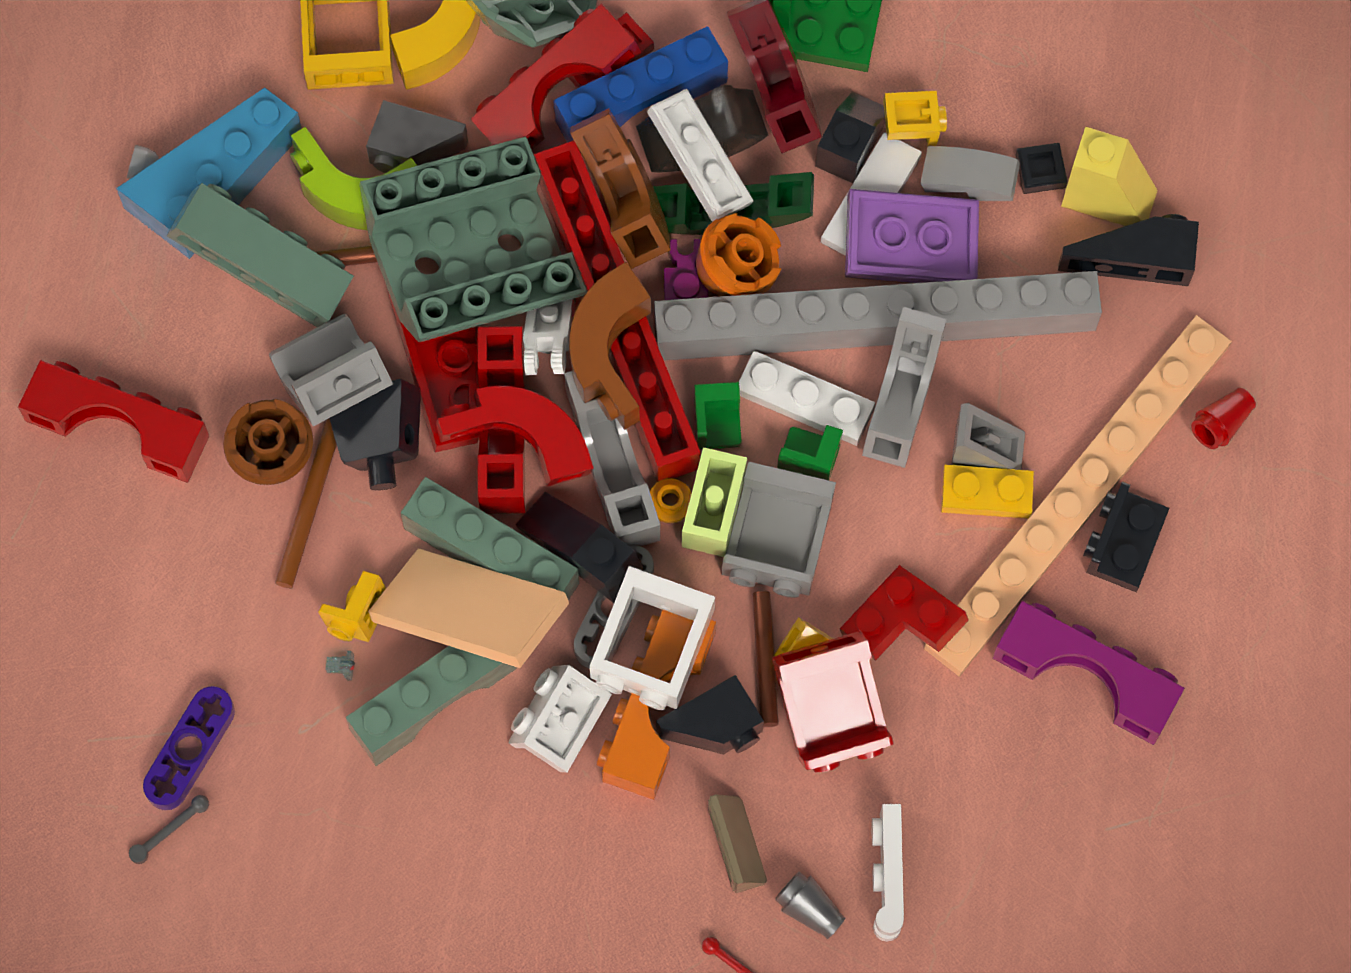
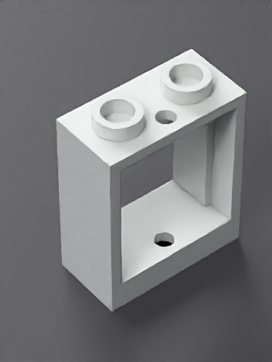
M629 566L591 661L590 678L597 680L596 686L607 692L621 694L622 690L636 694L640 696L639 701L651 708L665 710V707L669 706L677 709L714 613L715 597ZM631 599L694 621L670 683L608 661Z

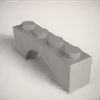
M572 371L565 373L566 394L576 425L589 450L594 467L592 475L610 532L629 546H644L660 541V522L648 485L644 481L638 467L627 429L624 430L617 419L610 421L605 416L597 401V398L601 395L584 403L576 388Z

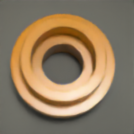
M664 479L657 482L651 488L650 494L659 521L676 523L685 519L692 494L689 487L677 479ZM672 493L679 498V501L675 505L668 506L663 503L662 498L664 495Z

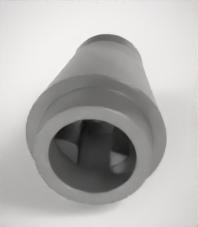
M798 872L786 884L775 899L783 906L781 909L783 913L817 933H821L827 939L836 932L846 919L839 913L837 907L813 877L806 878L801 872Z

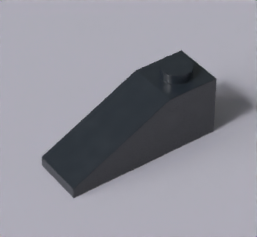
M1167 214L1162 217L1155 216L1064 246L1058 263V271L1072 273L1097 271L1098 276L1189 286L1195 271L1199 222L1189 221L1185 216L1178 214Z
M544 492L515 524L519 530L541 547L578 568L579 577L612 603H615L628 567L631 566L644 571L634 549L600 523L547 492Z

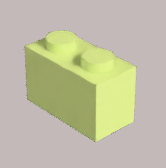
M703 447L682 529L683 548L724 557L727 552L744 484L747 457Z

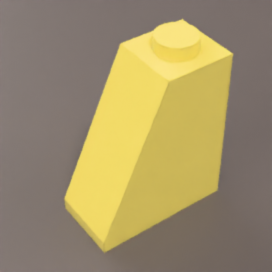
M1085 127L1061 207L1127 226L1149 219L1158 190L1128 139Z

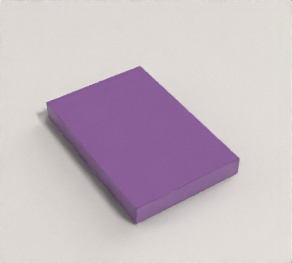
M850 189L847 195L845 277L909 283L977 279L979 200Z

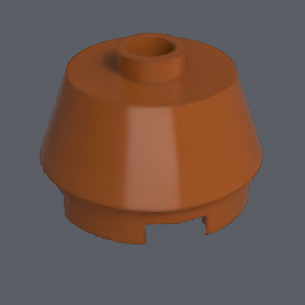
M273 399L261 400L251 404L247 403L236 411L226 428L223 440L224 454L230 467L243 479L260 485L279 484L297 475L307 464L313 449L312 429L306 417L296 407L287 402Z

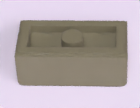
M718 794L710 796L708 811L732 890L739 893L765 885L767 878L742 799L737 796Z

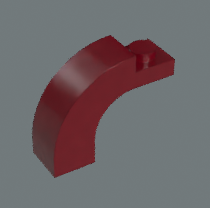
M753 0L727 11L728 19L758 86L765 118L781 153L821 138L822 133L807 84L786 32L781 27L770 0Z

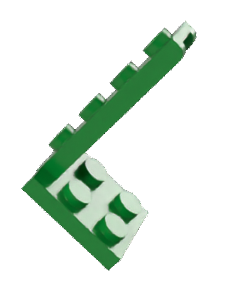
M770 0L780 25L786 32L796 59L868 72L882 0Z

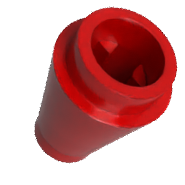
M1237 388L1234 392L1199 410L1195 414V420L1191 423L1194 436L1202 445L1209 449L1228 445L1251 411L1255 409V399L1247 390Z

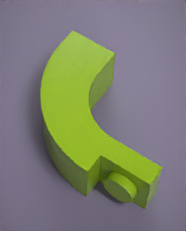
M306 127L292 134L291 139L294 152L290 154V157L302 175L299 180L304 197L317 211L334 222L355 229L368 230L360 191V181L371 178L353 177L338 170L328 160ZM410 158L404 163L400 164L399 166L395 167L394 169L390 170L389 172L383 175L415 167L417 165L414 162V160Z

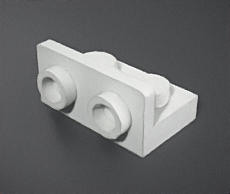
M570 665L553 666L551 669L548 668L540 675L534 686L536 695L529 707L523 708L515 717L511 726V730L514 733L508 743L515 748H525L559 772H568L612 694L596 686L595 682Z

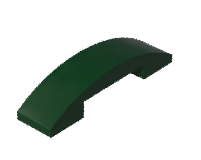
M812 172L771 175L769 183L744 185L753 202L748 207L736 212L738 213L737 215L754 221L757 218H761L772 228L789 225L812 217L814 174ZM687 183L653 186L669 233L703 235L712 221L695 192Z

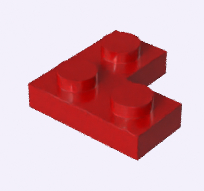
M899 565L839 629L842 636L859 631L868 640L872 659L876 661L905 629L940 652L969 619L966 611Z

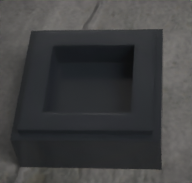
M1060 143L1018 148L1016 150L1015 156L1020 163L1019 175L1023 194L1066 188L1068 182Z

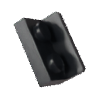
M1122 481L1117 494L1108 491L1099 514L1100 517L1107 519L1102 533L1092 532L1083 556L1091 559L1086 573L1137 593L1170 508L1128 492L1131 484Z

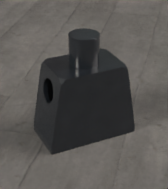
M403 379L392 380L393 385L329 418L342 462L359 471L368 470L371 490L381 491L395 488L397 484L394 464L414 460L418 456L421 391L420 387Z

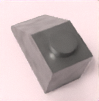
M383 100L366 145L369 163L373 164L377 170L387 173L410 158L414 160L417 166L448 158L466 149L468 143L466 124Z

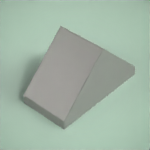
M970 403L961 404L956 424L951 465L1021 470L1025 431Z

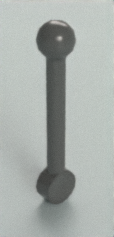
M203 795L195 796L189 808L146 843L132 846L129 850L131 861L136 864L144 863L148 858L150 850L194 814L203 813L208 809V798Z

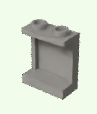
M342 314L269 353V357L285 390L312 426L393 385L376 347L371 341L364 344L347 314Z
M748 461L739 506L727 552L722 563V575L729 576V580L732 583L740 586L754 587L758 583L773 587V591L782 596L791 598L799 597L800 594L809 596L834 498L836 482Z

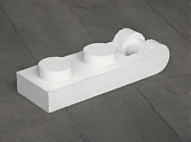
M882 804L880 818H872L871 826L872 846H880L881 864H873V892H881L882 908L876 915L873 930L877 938L886 942L893 941L898 937L904 921L901 804Z

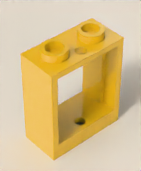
M300 0L303 66L308 90L394 84L389 0ZM377 1L380 51L317 55L315 5Z

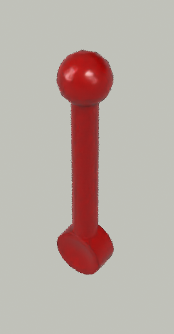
M707 937L703 940L702 950L704 953L716 955L738 973H753L720 948V943L716 938Z

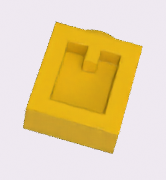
M937 91L885 93L883 104L887 140L926 138L927 147L936 146L940 132H946L947 129L945 106H938Z
M366 571L362 572L357 585H353L347 594L345 610L327 604L321 605L318 613L325 623L327 631L332 636L343 641H352L353 638L366 642L370 641L378 623L372 621L368 611L386 589L379 575Z

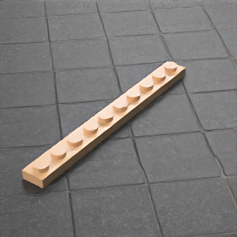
M1197 315L957 605L966 611L969 621L940 652L928 644H925L924 650L959 677L1106 499L1108 491L1111 492L1223 356L1230 347L1231 340Z

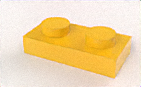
M944 465L941 512L1029 519L1032 515L1034 471Z

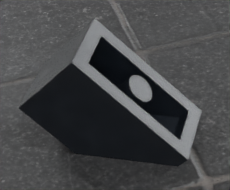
M851 92L836 109L818 144L815 167L854 183L885 125L884 105Z
M734 675L657 719L656 731L661 739L724 755L732 749H735L736 753H740L755 745L760 740L758 734L763 732L764 720L737 676Z

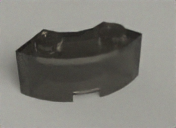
M723 85L713 89L709 95L694 101L727 157L740 153L769 136L753 90ZM648 117L637 125L636 128L651 172L682 171L651 118Z

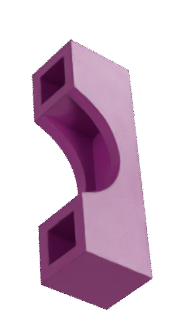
M1022 601L998 643L992 659L1031 680L1044 671L1058 666H1076L1090 671L1100 678L1111 694L1114 705L1113 724L1154 745L1185 689L1177 684V678L1161 668H1153L1151 670L1136 662L1137 657L1133 653L1122 647L1113 646L1111 649L1096 641V635L1083 626L1073 624L1070 627L1055 619L1056 614L1042 604L1032 603V605H1029Z

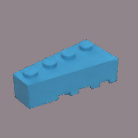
M263 88L117 187L116 189L123 208L190 259L195 253L166 235L191 192L201 183L206 186L213 184L227 191L232 196L231 201L239 205L293 145L291 135L302 129L298 112L269 90Z

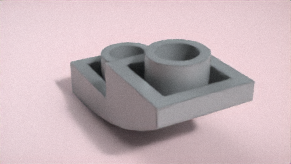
M928 146L920 184L925 192H967L970 199L979 201H1013L1020 163L1016 158L988 151L960 147Z

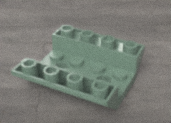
M526 137L360 181V191L372 249L398 318L418 342L580 297L587 293L572 252L561 254L536 189L541 173ZM505 234L513 235L520 241L521 248L516 251H506L499 245L497 239ZM423 257L431 258L436 261L439 270L434 274H423L416 268L415 262Z

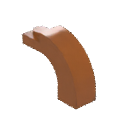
M610 108L571 126L570 134L593 173L605 199L611 219V234L630 268L633 269L671 251L668 227L652 183L631 140L626 139Z
M627 262L599 279L585 294L571 324L569 344L572 374L584 403H587L601 395L597 398V401L603 413L610 421L617 419L624 430L640 421L639 405L613 369L609 360V352L613 342L623 330L651 313V297Z

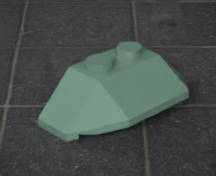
M466 0L481 18L482 22L495 35L532 48L549 43L558 37L563 38L574 28L576 19L586 10L596 9L597 0Z

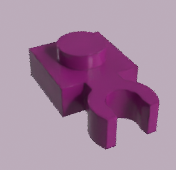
M671 239L669 258L677 268H664V300L709 297L708 289L699 279L695 267L701 242L700 239H694V249L689 255L680 254L677 250V239Z

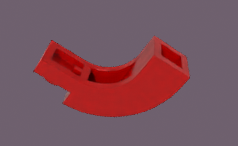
M489 386L476 389L474 400L477 408L470 409L469 403L455 405L443 410L444 417L437 419L436 429L440 443L490 429L507 430L519 435L534 449L547 487L588 476L594 469L586 442L573 420L565 411L546 397L523 388Z

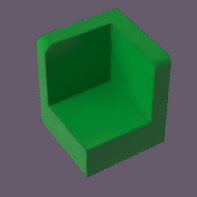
M739 382L694 385L696 437L699 450L703 449V447L709 449L740 447L742 439Z
M826 425L823 435H819L797 427H791L785 445L780 450L777 468L829 481L841 447L843 430Z

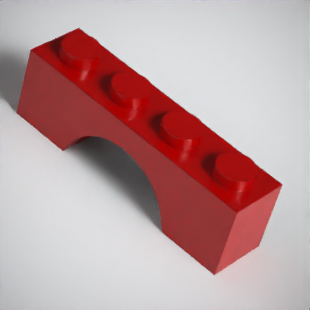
M601 3L596 9L591 8L583 12L574 22V28L562 39L558 37L550 41L543 48L542 56L530 67L524 66L517 70L509 79V85L497 96L491 95L483 100L476 109L477 114L471 120L493 145L526 137L531 150H533L545 139L541 127V109L545 98L555 85L572 75L592 74L599 77L605 76L630 64L643 52L635 40Z
M522 326L478 327L479 388L512 386L525 389ZM490 429L479 432L478 501L480 510L487 514L525 513V440L507 430Z
M42 360L39 361L18 405V409L25 422L66 437L75 428L90 420L111 418L122 421L134 428L140 435L141 455L147 468L180 481L189 482L209 438L205 423L199 414L183 407H178L176 411L163 407L160 400L144 392H137L135 396L120 390L121 387L117 383L101 376H97L95 380L81 376L77 368L62 361H56L54 365Z

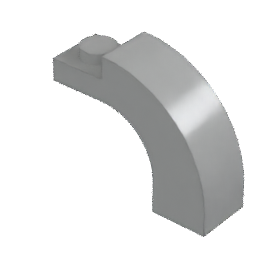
M903 307L862 456L905 468L935 368L947 319L931 315L928 312Z

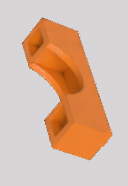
M663 609L660 617L652 615L644 636V640L650 642L645 658L636 657L632 670L665 682H670L694 621ZM711 620L690 675H701L716 634V621ZM631 693L629 700L621 698L618 703L613 724L619 725L613 742L605 740L598 757L597 766L603 768L602 781L604 783L654 800L670 759V747L655 733L649 719L650 707L639 701L640 696Z

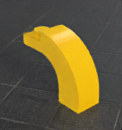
M443 0L438 11L425 23L390 35L393 55L406 90L442 77L466 56L475 41L481 18L466 0Z

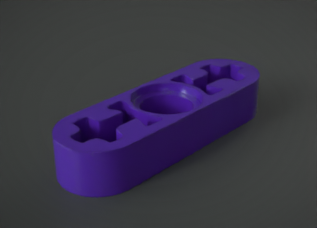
M210 686L201 689L195 694L144 778L143 790L147 799L154 807L161 810H172L181 805L234 718V704L225 690ZM219 699L220 706L224 712L221 716L213 714L209 718L205 726L212 734L210 737H207L200 728L190 724L192 721H196L201 726L206 718V712L202 706L205 702L213 704ZM189 736L198 738L202 742V750L196 758L184 760L177 755V745L183 738ZM171 759L177 767L189 772L186 776H183L178 770L172 779L176 792L173 795L165 793L159 798V791L154 785L158 780L166 782L169 779L173 770L166 763Z

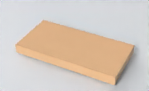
M418 548L368 612L374 623L521 668L567 607L569 601L566 593Z

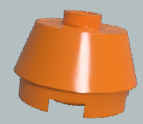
M734 213L714 220L704 231L696 257V270L703 285L713 294L719 297L764 294L775 283L781 271L777 250L781 247V242L773 228L761 218H757L754 221Z

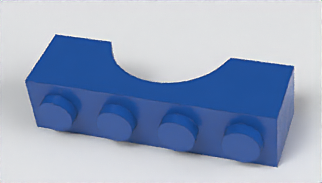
M707 26L555 99V122L567 143L574 140L570 134L571 126L610 108L619 127H621L631 117L645 108L685 89L695 99L726 84L728 80V59Z

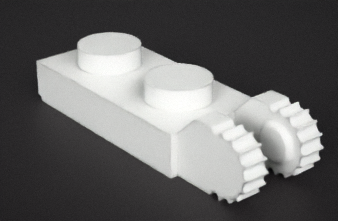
M576 298L527 311L523 334L526 375H537V369L539 368L538 352L552 353L550 361L554 374H565L566 351L570 349V331L574 318Z

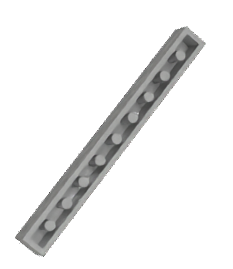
M1097 271L654 301L656 342L665 361L752 355L753 351L767 354L893 345L903 307L928 312L931 315L947 319L942 341L1096 331L1102 309Z

